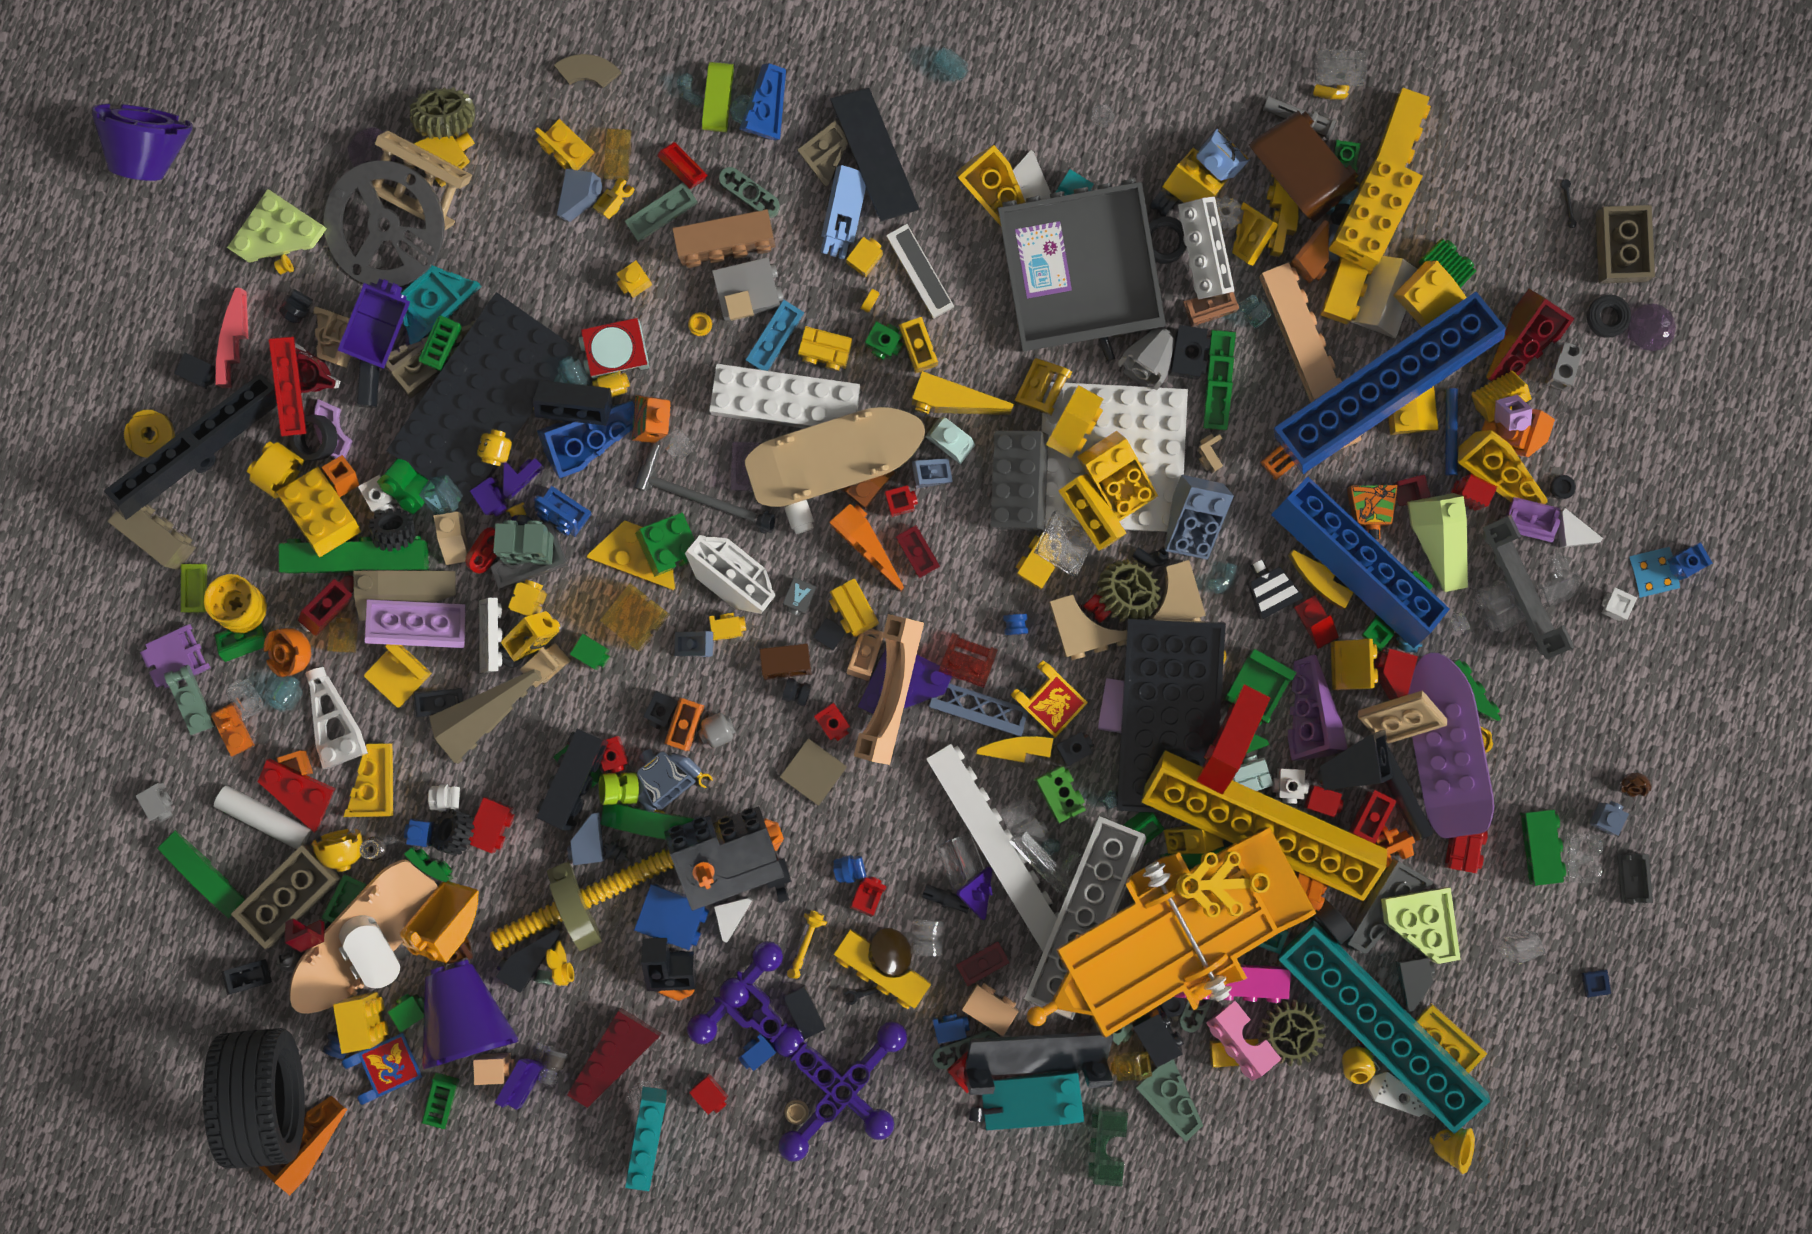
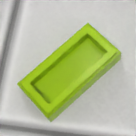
M181 564V612H206L204 595L207 590V564Z

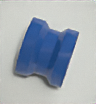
M1027 614L1004 615L1003 621L1006 622L1004 635L1028 634V628L1025 626Z

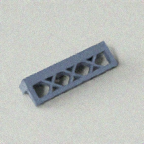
M950 683L948 688L951 689L955 697L948 702L938 700L937 697L931 699L930 708L1022 737L1028 711L1021 706ZM955 691H958V692H961V693H964V694H962V695H960V696L957 697ZM966 695H971L978 706L970 710L963 708L959 699ZM978 698L986 700V702L980 704ZM954 701H957V703H958L959 706L954 705V704H951V703L954 702ZM989 702L996 703L1001 713L994 717L985 714L982 706ZM1000 705L1008 707L1009 709L1003 711ZM980 708L982 713L975 712L974 710ZM1013 709L1023 712L1020 724L1010 723L1005 713ZM1002 715L1005 721L997 719V717Z

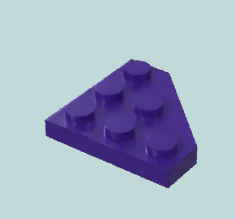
M886 649L858 705L859 708L872 714L876 710L884 684L887 662ZM916 654L903 709L944 695L954 672Z

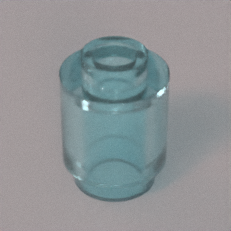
M943 47L933 59L936 68L952 82L956 80L961 81L969 71L967 69L968 63L952 49L948 50Z
M569 356L559 362L560 366L557 370L564 383L589 386L587 381L589 378L578 358L573 359L572 356Z

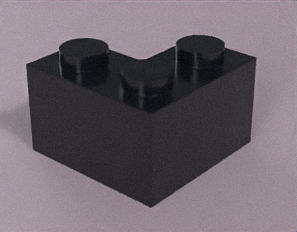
M653 937L642 940L641 965L647 991L695 990L697 965L694 951L670 952L667 938Z

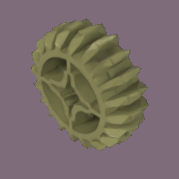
M444 87L443 89L435 88L433 91L426 90L425 94H418V98H414L413 103L410 105L409 116L416 132L421 133L422 136L428 135L430 139L438 137L440 140L442 137L459 136L460 132H467V128H471L472 122L475 121V107L469 94H464L463 90L456 91L455 88L446 89Z
M1129 559L1122 562L1118 560L1113 564H1109L1100 574V580L1096 584L1099 587L1096 594L1102 596L1099 603L1106 605L1104 611L1110 610L1112 612L1111 618L1119 616L1120 622H1124L1127 618H1148L1157 608V602L1161 598L1158 595L1161 588L1155 586L1158 579H1152L1151 577L1153 571L1147 572L1145 565L1139 567L1137 560L1130 563ZM1115 577H1125V580L1121 579L1119 581ZM1138 601L1142 603L1140 606L1132 605V602L1136 603Z
M1293 999L1291 1007H1289L1288 1002L1283 1000L1282 1009L1278 1004H1274L1273 1007L1276 1010L1274 1014L1270 1010L1266 1011L1270 1019H1261V1022L1266 1024L1267 1027L1259 1028V1032L1266 1033L1259 1040L1260 1042L1264 1040L1269 1042L1281 1058L1278 1062L1279 1064H1282L1286 1058L1288 1066H1292L1293 1059L1300 1066L1302 1065V1057L1307 1062L1311 1061L1308 1055L1310 1052L1315 1056L1318 1055L1314 1047L1322 1048L1323 1044L1317 1040L1318 1038H1325V1034L1318 1032V1030L1325 1028L1323 1023L1316 1024L1321 1019V1016L1319 1014L1312 1016L1315 1009L1310 1007L1306 1010L1307 1004L1305 1002H1302L1298 1007L1297 1000ZM1291 1013L1303 1015L1310 1025H1296ZM1284 1016L1283 1028L1273 1033L1275 1024ZM1291 1026H1293V1029L1299 1030L1297 1033H1294L1293 1040L1290 1036H1285L1290 1032ZM1311 1033L1308 1043L1300 1050L1301 1038ZM1287 1040L1290 1047H1292V1052L1280 1050L1274 1041Z

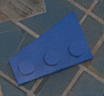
M770 63L762 64L739 128L740 130L770 140H780L786 69Z

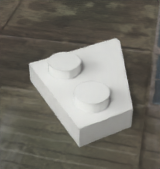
M1030 150L1015 167L1013 173L1025 202L1026 198L1040 196L1041 200L1050 199L1051 192L1034 152Z

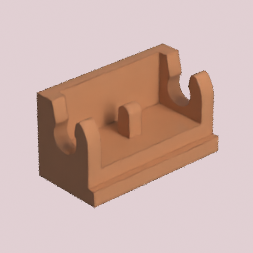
M1234 292L1199 300L1197 297L1183 302L1191 327L1236 313L1239 310Z

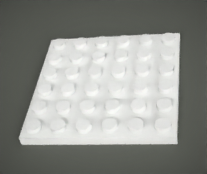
M1054 382L1050 383L1043 397V403H1045ZM1064 383L1053 406L1055 410L1052 416L1042 412L1041 431L1048 434L1049 438L1078 385L1104 399L1099 407L1103 409V412L1091 434H1084L1083 438L1087 439L1081 452L1076 450L1072 458L1048 446L1045 526L1083 528L1058 490L1076 477L1086 474L1076 456L1115 431H1118L1128 440L1158 494V497L1119 522L1124 530L1167 532L1173 494L1181 475H1184L1188 389L1159 388L1155 390L1153 387Z

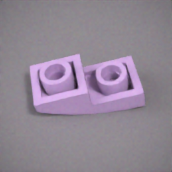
M1106 678L1098 725L1099 730L1121 733L1124 681Z

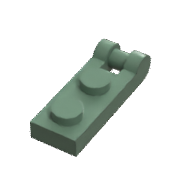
M185 665L180 667L179 671L164 673L166 683L173 693L190 735L214 727L215 723L190 666ZM184 679L187 684L180 687L178 681Z

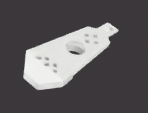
M1390 1073L1377 1074L1370 1079L1367 1089L1373 1101L1418 1117L1425 1114L1434 1119L1435 1114L1400 1080ZM1402 1093L1406 1096V1100L1403 1103L1399 1101V1096Z

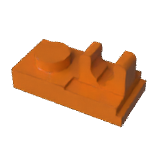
M234 703L211 713V717L231 757L255 746Z

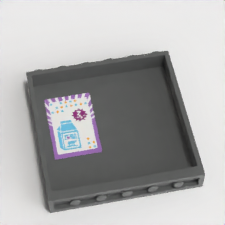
M1136 179L1121 181V186L1112 187V183L1097 185L1098 190L1088 191V187L1075 189L1074 194L1065 196L1064 192L1050 194V199L1041 200L1040 196L1026 198V203L1017 204L1016 200L1003 202V207L998 208L1023 352L1166 326L1142 182L1136 183Z

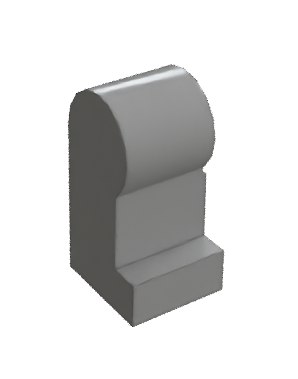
M1565 341L1561 343L1545 385L1564 392L1573 386L1582 355V347Z

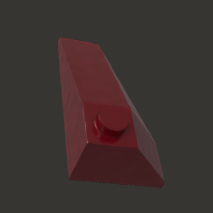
M1528 288L1514 308L1505 330L1504 339L1500 342L1486 378L1493 382V380L1501 378L1502 375L1505 376L1510 370L1519 376L1525 370L1526 364L1534 357L1538 359L1543 355V349L1551 342L1555 344L1561 339L1575 318Z

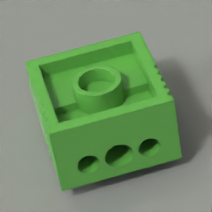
M1059 766L1035 778L1048 807L1059 824L1070 817L1086 811L1085 807L1081 805L1085 801L1080 791H1074L1071 782L1074 780L1068 768L1065 769L1064 766ZM1057 777L1061 779V783L1059 785H1056L1054 783V780ZM1061 787H1066L1068 790V794L1065 797L1059 795ZM1067 799L1072 800V805L1069 807L1066 806Z

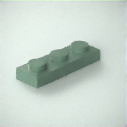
M681 183L625 220V223L639 243L698 204L690 189L684 183Z

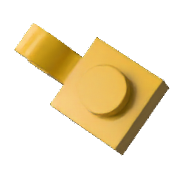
M619 178L611 191L606 189L593 205V208L604 217L610 219L618 212L621 204L624 202L622 198L631 196L635 189L628 185L623 190V186L627 181Z

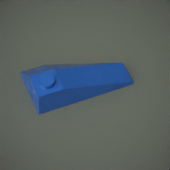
M628 401L612 406L606 426L562 421L537 430L543 451L557 477L560 479L583 470L588 466V463L603 454L608 447L628 434L633 429L634 403L633 401Z

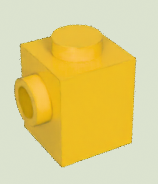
M636 260L616 273L620 279L616 283L624 294L629 292L632 298L652 286L650 279Z

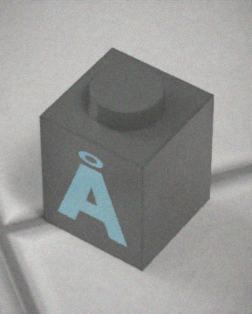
M794 577L783 602V605L787 606L786 611L800 616V613L806 614L817 587Z

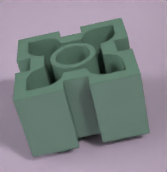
M505 520L503 524H495L494 553L500 557L504 564L532 563L552 565L554 536L551 532H548V529L542 522L528 521L525 525H518L517 521Z

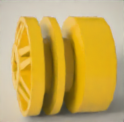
M226 574L217 577L209 584L205 591L204 606L206 612L213 620L234 633H246L254 630L262 623L266 616L267 603L265 596L247 579L237 574Z

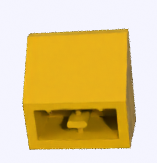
M1192 148L1162 186L1183 203L1202 198L1216 197L1229 180H1219L1196 158L1199 151L1195 148Z

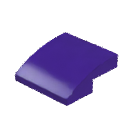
M519 1059L494 1103L502 1108L507 1105L516 1110L521 1108L542 1073L545 1064L531 1059Z

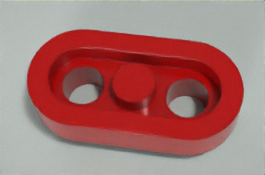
M489 527L484 529L466 556L465 562L467 567L475 573L486 572L497 557L494 553L495 528ZM492 536V539L487 542V539ZM479 556L478 561L474 562L475 558Z

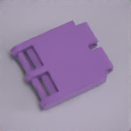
M191 624L145 644L147 649L140 652L147 668L156 667V669L149 672L156 687L164 685L165 688H170L166 683L164 673L179 671L180 667L185 665L190 666L194 676L211 668L209 663L206 664L200 649L202 648L200 644L196 643L191 632L193 629Z

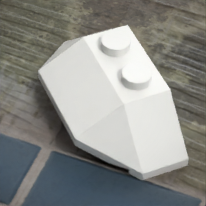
M699 535L685 552L696 579L734 609L762 614L775 597L766 569L729 539Z

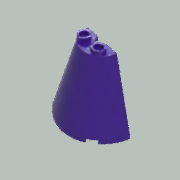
M468 960L454 963L455 968L445 970L444 966L430 970L431 975L425 977L423 1069L519 1042L517 1035L473 964H469Z

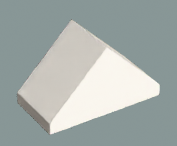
M1566 508L1561 510L1558 518L1561 520L1558 527L1560 548L1600 543L1603 540L1600 535Z
M747 897L714 906L721 937L724 942L727 943L753 901L752 898Z

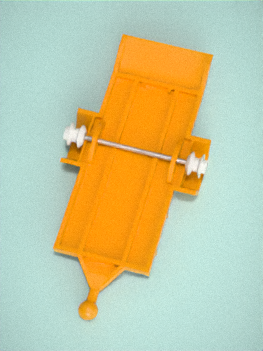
M1268 827L1217 853V865L1210 867L1201 879L1209 880L1224 863L1225 854L1232 851L1240 854L1241 862L1238 866H1234L1224 879L1249 878L1254 873L1266 874L1270 880V886L1264 893L1252 892L1250 888L1224 889L1235 901L1243 905V913L1240 916H1230L1226 911V906L1210 890L1201 891L1211 902L1217 903L1220 906V914L1217 917H1207L1203 912V907L1194 898H1184L1179 895L1176 889L1178 878L1185 873L1192 874L1199 866L1197 865L1189 870L1180 852L1162 857L1129 876L1126 886L1135 903L1118 913L1111 914V917L1082 934L1075 935L1076 938L1056 949L1067 969V973L1050 1003L1043 1007L1034 1006L1028 1010V1022L1033 1026H1041L1046 1021L1047 1016L1058 1009L1087 1014L1093 1017L1102 1036L1106 1038L1182 991L1193 1010L1197 1009L1199 1001L1210 995V1000L1216 999V1001L1227 998L1232 987L1225 985L1243 981L1247 978L1237 960L1238 957L1276 934L1316 914L1271 828ZM1233 854L1230 856V862L1232 864L1235 862V856ZM1212 857L1207 859L1208 864L1212 863ZM1257 878L1254 880L1255 887L1259 886V880ZM1188 881L1185 883L1186 890L1190 889V883ZM1234 904L1232 906L1233 913H1236L1238 907ZM1211 905L1209 907L1210 914H1213L1215 908Z

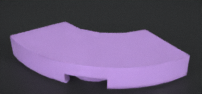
M317 399L314 415H322L331 420L336 427L338 435L337 446L331 456L336 459L343 455L346 458L353 441L345 436L340 427L339 417L341 409ZM314 424V428L316 430L318 439L320 441V444H322L321 431L318 428V426Z

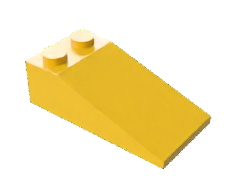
M1425 261L1393 295L1421 327H1424L1467 298L1452 276L1438 261Z
M923 371L912 398V405L916 407L915 410L924 414L933 412L1010 415L1014 405Z

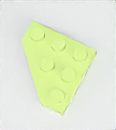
M268 189L227 248L250 263L264 257H276L290 254L291 251L312 249L327 228Z
M1450 887L1381 899L1384 923L1431 961L1441 964L1461 960Z

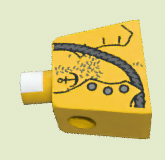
M547 611L524 617L501 641V644L512 660L516 661L544 647L559 632L560 624Z

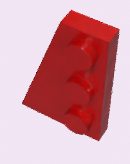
M270 758L266 760L257 781L314 833L317 832L336 789L310 776L302 775L301 772Z

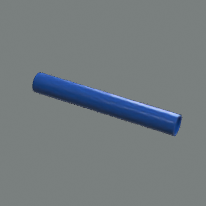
M1457 388L1446 389L1445 475H1458Z

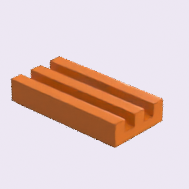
M1281 445L1260 462L1267 469V472L1273 476L1275 481L1295 465L1291 461L1278 473L1274 470L1289 457L1287 453L1273 465L1268 463L1283 450Z

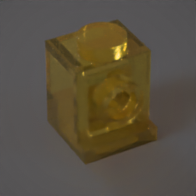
M336 618V623L330 622L327 651L356 653L358 624L351 623L350 618ZM341 630L345 633L343 639L338 638V632Z
M1148 1052L1122 1053L1114 1056L1111 1070L1117 1076V1081H1141L1152 1076Z

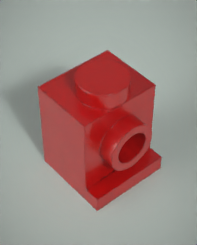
M832 703L814 716L830 740L835 738L838 742L849 734L847 729L851 726L835 703ZM831 719H836L838 721V726L836 728H831L829 726V721Z
M620 736L607 739L609 742L601 760L604 772L610 770V773H617L625 770L624 765L629 764ZM611 751L616 754V758L613 761H610L607 757Z

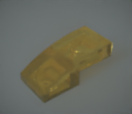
M607 128L604 179L617 180L623 178L624 180H629L631 130Z

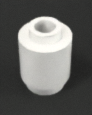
M807 500L784 507L791 529H794L796 534L814 528L812 524L814 519Z

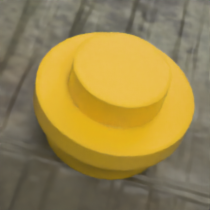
M695 313L688 321L689 330L696 336H705L712 329V320L706 313Z

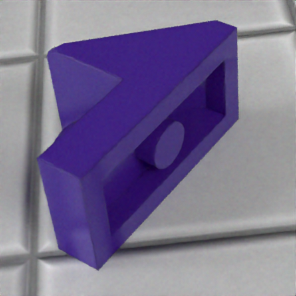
M536 458L533 460L528 459L521 465V471L517 473L509 463L505 462L503 495L511 500L545 467Z

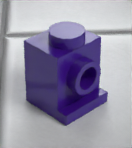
M488 478L470 491L484 514L495 515V517L504 513L508 505L505 501L506 497L503 495V490L495 485L499 482L497 478Z

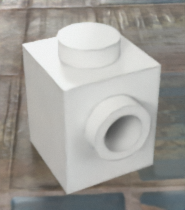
M381 475L358 486L368 506L374 513H379L383 510L385 513L389 512L388 509H393L392 505L397 503L394 497L384 493L378 485L377 481Z

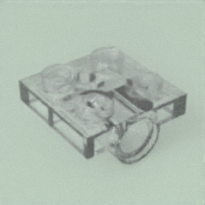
M1056 510L1052 513L1034 553L1074 577L1078 575L1093 542L1081 524Z

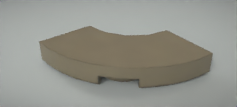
M590 54L569 56L554 64V67L569 85L577 81L589 80L596 82L604 88L621 74V71L608 60Z

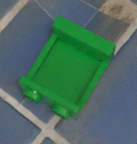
M1252 649L1226 694L1224 701L1228 702L1227 707L1230 708L1245 684L1270 697L1259 725L1262 722L1269 723L1270 717L1286 687L1293 680L1297 672L1256 649Z

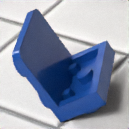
M553 486L550 487L543 498L538 495L534 498L536 515L544 522L548 523L551 521L556 524L557 530L566 536L571 534L576 537L592 515L591 511Z

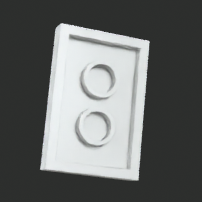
M486 598L479 601L480 673L496 672L498 667L502 666V653L498 652V642L502 640V630L498 628V618H501L502 607L498 603V598Z

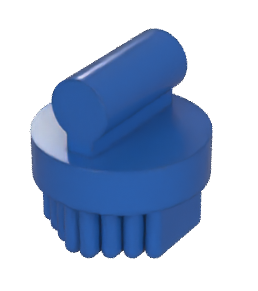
M848 855L834 860L833 871L838 882L852 883L856 882V879L867 877L862 856L853 857Z

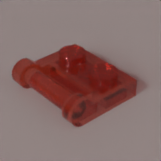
M952 633L939 672L984 688L998 649L993 647L989 649L959 638L958 634ZM955 646L984 656L987 659L983 661L954 650Z

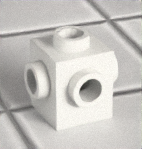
M1277 768V778H1273L1272 791L1276 793L1277 798H1282V803L1297 804V799H1304V794H1308L1309 783L1308 780H1305V770ZM1290 782L1293 784L1291 790L1288 788Z

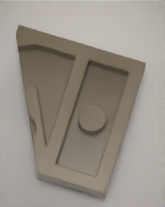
M834 121L800 147L797 152L823 186L826 187L830 183L848 142L843 130Z

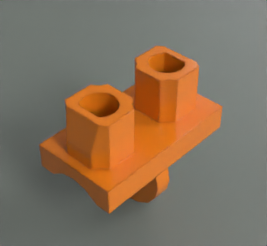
M1384 825L1376 845L1387 849L1386 868L1392 862L1390 854L1396 851L1401 859H1407L1414 855L1412 844L1415 843L1413 836L1409 835L1406 830L1399 833L1397 828L1389 831Z

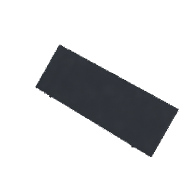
M870 88L830 98L836 117L839 120L880 222L920 210Z

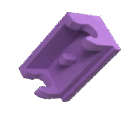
M1513 497L1506 516H1512L1521 535L1553 542L1561 520L1558 518L1561 510L1558 507Z

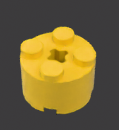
M269 441L262 449V456L258 461L255 460L250 464L247 473L250 474V482L276 499L279 497L276 493L278 490L295 481L300 473L297 470L298 464L303 466L304 460L279 442L272 443Z

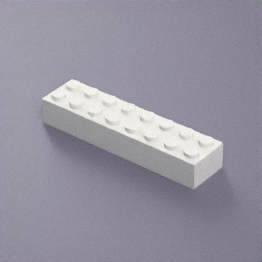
M1099 816L1024 998L1026 1001L1040 1007L1050 1003L1067 973V969L1056 949L1076 938L1075 935L1086 932L1111 917V914L1117 912L1127 887L1126 881L1132 875L1145 843V834ZM1059 1009L1054 1011V1013L1073 1020L1076 1013Z

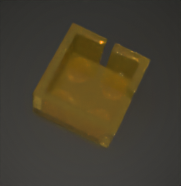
M629 583L600 621L633 648L641 652L654 636L651 631L653 629L658 631L671 614L655 601L650 600L647 602L650 597Z

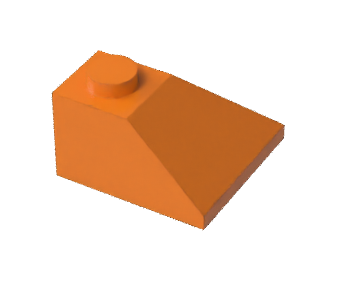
M1532 409L1531 429L1524 450L1513 448L1516 454L1529 457L1545 445L1549 440L1555 419L1542 410Z

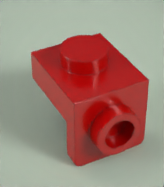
M872 876L864 877L859 881L850 908L870 917L874 916L880 897L887 886L881 884L882 881Z

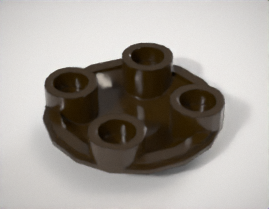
M883 928L875 934L871 942V951L868 954L869 961L882 972L893 977L907 971L912 959L911 946L907 938L900 931L893 928Z

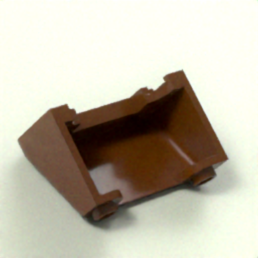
M1297 111L1255 138L1248 145L1302 212L1315 223L1360 185L1356 180L1359 175L1350 165L1345 167L1311 126L1314 121L1306 111L1303 113Z

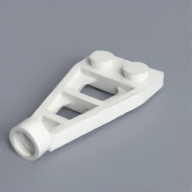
M324 667L307 671L305 674L310 686L315 745L322 768L329 769L367 754L361 731L330 678L326 675ZM325 695L330 696L335 706V710L328 714H323L321 707V697ZM336 717L342 723L345 734L330 740L327 736L326 725L328 720Z

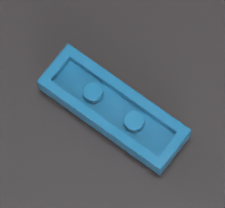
M783 300L746 358V362L759 370L768 371L802 319L804 312Z

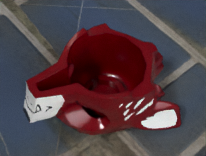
M295 342L301 393L318 392L325 388H340L341 381L331 376L328 366Z

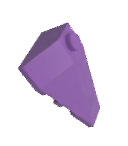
M1311 655L1294 661V671L1297 672L1292 681L1295 704L1294 707L1290 706V715H1293V727L1288 729L1291 760L1327 757L1345 751L1347 744L1344 727L1317 656Z

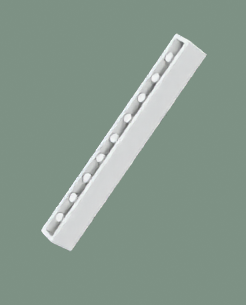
M949 744L926 758L1039 947L1044 952L1059 912L1053 913L1049 906L1053 904L1046 891L1040 892L1037 884L1040 883L1038 877L1033 870L1028 872L1024 865L1028 862L1021 849L1016 851L1011 844L1015 839L1009 829H1002L999 824L1002 818L996 808L991 810L986 801L990 800L983 787L978 789L974 780L978 778L970 766L965 768L961 761L965 757L958 745L953 748L952 744Z

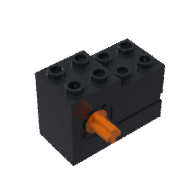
M759 806L746 808L741 813L733 816L722 817L714 823L710 815L700 816L693 819L692 822L684 825H675L669 830L664 831L671 859L692 911L784 877L776 853L784 840L781 829L777 822L763 818Z

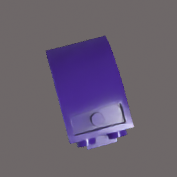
M379 279L377 284L370 282L368 285L364 283L338 351L384 369L410 305V301L406 300L407 297L400 294L402 287L395 283H389L385 279Z

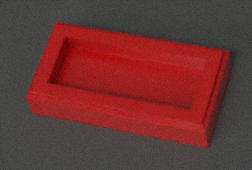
M676 142L660 150L657 155L689 189L703 182L708 176Z

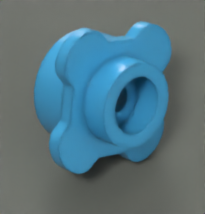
M1402 637L1396 638L1399 641L1398 649L1402 651L1418 652V647L1423 645L1419 643L1413 649Z

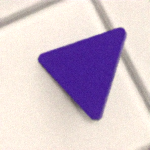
M986 867L957 891V896L981 920L986 919L989 895H993L991 867Z

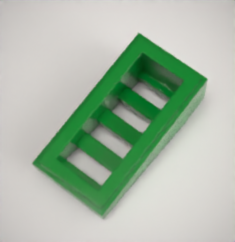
M439 315L421 353L419 362L442 371L462 332L461 325ZM444 327L452 332L449 333L447 331L442 330V328ZM438 336H442L448 339V341L444 342L438 339ZM433 345L444 348L443 352L433 348ZM429 353L440 357L439 361L429 357Z
M441 1073L435 1074L429 1091L422 1124L445 1130L458 1087V1078ZM435 1093L448 1096V1099L435 1096ZM436 1103L446 1107L445 1109H443L440 1107L433 1106L432 1104ZM430 1112L443 1115V1119L431 1116L429 1114Z

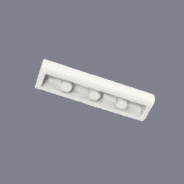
M224 786L214 802L215 808L295 849L305 845L312 832L307 826L229 786Z

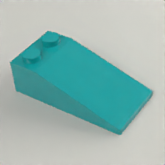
M1077 1070L993 1080L995 1085L994 1094H982L983 1108L1003 1107L1004 1110L1003 1113L984 1114L986 1130L1056 1126L1084 1122Z

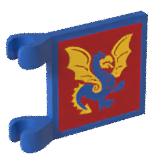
M404 1033L342 1061L345 1069L362 1062L373 1089L358 1096V1101L361 1105L422 1078Z

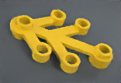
M1235 851L1225 854L1224 863L1209 880H1201L1208 869L1216 866L1218 863L1217 855L1207 852L1202 855L1200 865L1192 874L1185 873L1178 878L1176 889L1180 896L1194 898L1203 907V912L1207 917H1217L1220 914V906L1217 903L1211 902L1201 890H1210L1226 906V911L1230 916H1240L1243 913V905L1235 901L1224 889L1250 888L1252 892L1264 893L1269 889L1270 880L1264 873H1254L1249 878L1224 879L1232 868L1238 866L1241 862L1240 854ZM1232 854L1235 856V862L1233 864L1230 862V856ZM1209 855L1212 857L1211 864L1207 863V857ZM1256 878L1259 880L1258 887L1254 886V880ZM1187 881L1190 883L1189 890L1185 889V883ZM1234 904L1238 907L1236 913H1233L1232 906ZM1211 905L1215 908L1213 914H1210L1209 907Z

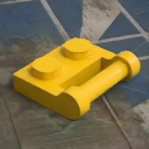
M1035 358L1015 401L1020 405L1052 416L1055 410L1053 406L1066 379L1070 378L1072 371ZM1054 374H1057L1058 376L1049 392V395L1045 403H1042V399L1054 377Z

